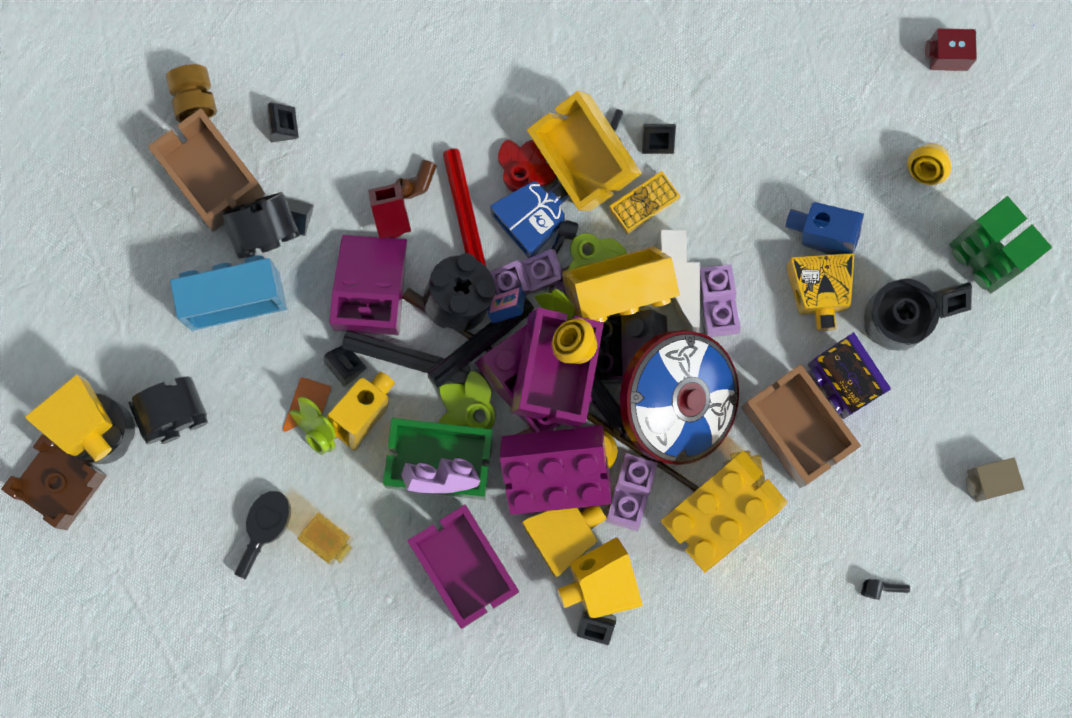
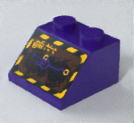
M854 332L808 363L810 377L818 387H823L829 396L827 400L843 419L891 390V387Z

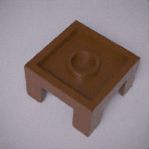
M42 434L33 445V448L38 450L39 453L20 478L11 476L1 490L12 498L25 502L44 516L42 519L54 528L68 530L107 475L89 462L66 453L47 436Z

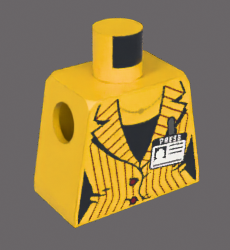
M854 253L792 257L786 264L798 312L801 315L815 314L817 331L837 329L835 312H844L851 305Z

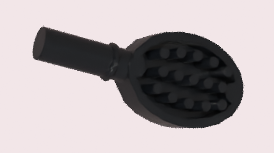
M269 491L262 494L251 506L246 520V531L250 541L246 545L247 548L234 575L246 580L258 554L261 552L262 546L273 543L285 532L291 518V505L289 499L283 493Z

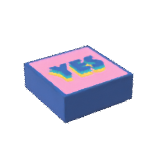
M522 287L494 295L487 314L492 323L522 315L526 297Z

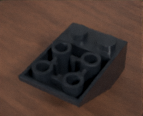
M654 310L638 311L631 315H620V313L607 316V320L603 324L595 369L596 375L603 384H622L625 371L636 352L653 337L667 332V316Z

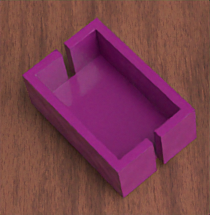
M538 307L528 316L510 413L539 420L547 417L546 421L572 427L585 424L604 322L578 316L570 318L569 320L575 318L584 319L592 326L597 339V350L594 356L585 363H563L553 354L552 340L557 328L567 320L568 314Z
M603 425L501 436L500 463L504 484H506L505 490L510 515L611 504V479L606 456Z
M466 504L439 520L444 527L441 531H438L433 524L407 540L460 629L465 628L487 614L488 611L485 606L491 604L493 609L520 593Z

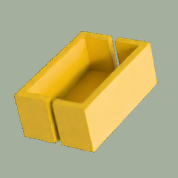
M576 91L554 108L558 114L549 112L527 129L579 211L594 210L614 195L611 190L620 191L642 174L588 93Z
M655 246L561 272L567 297L572 302L576 315L595 321L604 322L607 320V316L620 313V315H631L638 312L639 307L649 304L654 307L663 306L671 302L670 298L680 296L672 257L664 252L662 253Z
M744 450L661 520V523L679 544L684 541L688 543L689 546L685 551L704 573L771 520L788 503L769 479L764 481L757 490L753 487L752 484L760 478L763 472Z

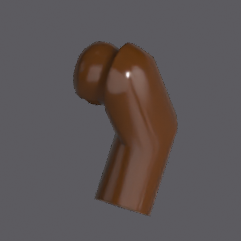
M422 160L415 177L409 179L399 178L395 182H400L404 199H411L428 191L437 167L436 164Z

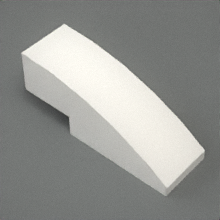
M660 230L657 237L658 249L672 257L680 296L670 298L671 303L687 331L697 332L700 327V262H687V230Z

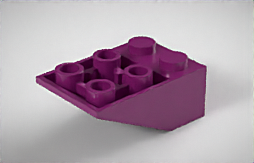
M342 235L332 289L329 321L334 331L346 332L350 330L357 333L399 335L407 239H379V237Z
M527 324L474 362L493 389L510 407L512 406ZM518 415L533 432L552 431L561 425L546 421L547 417L539 420Z

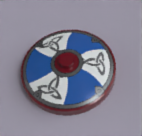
M686 330L667 331L647 341L631 359L625 371L620 390L622 422L633 444L648 457L675 465L694 463L715 451L730 432L739 404L738 377L728 353L711 337L699 332Z

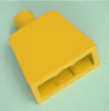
M380 371L371 382L365 378H360L328 414V420L333 425L336 438L354 451L388 408V396L386 394L395 385V382L387 374Z
M77 374L25 416L32 425L70 455L77 456L86 450L94 461H99L112 449L102 435L113 424L90 383Z
M590 506L582 512H579L577 508L545 511L524 520L522 525L554 577L557 578L570 567L574 560L580 558L597 542L591 529L607 519L599 506Z
M618 537L574 560L570 564V568L575 582L557 589L564 608L581 602L591 618L643 606L629 554Z

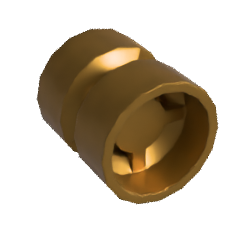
M198 64L183 65L167 73V84L171 96H174L172 106L177 121L182 122L200 108L208 118L216 115L217 108L214 95L208 91L211 88L208 69L205 66Z

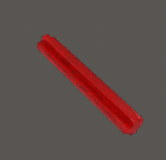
M457 148L449 149L443 152V159L465 253L473 255L486 266L460 151Z

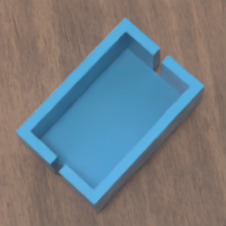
M264 256L249 257L244 260L245 263L234 266L231 263L217 264L212 267V271L199 273L196 270L182 272L179 274V278L170 280L177 319L185 324L188 329L195 331L288 310L280 272L274 266L271 259H265Z

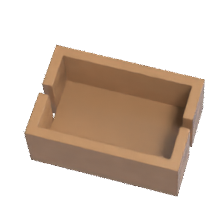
M200 108L177 125L187 139L185 143L182 144L171 129L147 147L208 227L214 232L224 225L222 213L239 205L255 202V199L264 196L265 192Z
M801 364L741 407L799 488L808 485L832 468L831 466L839 463L861 447L860 443Z

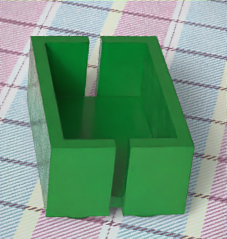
M1008 195L949 244L955 259L963 265L966 264L967 267L970 265L973 269L972 273L974 274L975 282L982 289H987L990 294L1022 273L1053 248L1033 224L1004 246L1000 242L1028 219Z
M392 418L388 449L393 453H397V457L395 458L394 455H387L383 486L387 489L408 491L401 475L405 463L413 465L425 463L437 470L441 458L449 460L461 458L473 465L480 479L478 487L458 492L429 494L486 500L489 468L488 466H483V463L490 464L493 429Z

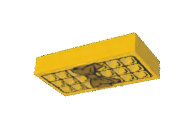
M660 171L611 204L609 210L625 233L629 234L678 201L681 196L663 171Z

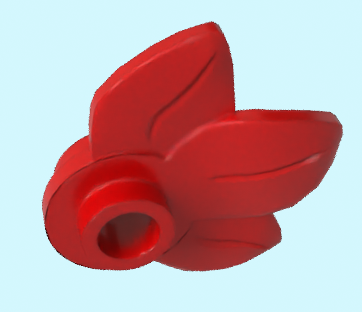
M506 140L502 143L498 153V163L504 169V184L511 192H515L533 181L538 182L540 186H547L556 179L557 176L550 165L546 163V159L533 140L525 142L521 147L511 140ZM515 174H520V175H523L524 177H523V178H518V177L515 176Z

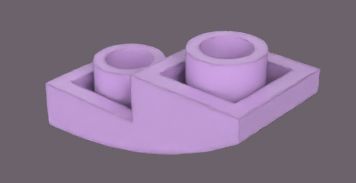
M549 249L523 261H513L490 271L496 286V294L522 287L525 295L563 281L561 273L563 271L554 249Z
M722 265L700 268V291L706 335L716 337L739 334L740 323L735 301L737 293L732 266Z
M625 454L607 515V523L638 532L657 468V462Z
M441 458L437 470L425 463H418L417 465L405 463L401 473L407 490L419 493L458 492L478 487L480 483L473 465L461 458H455L454 460Z

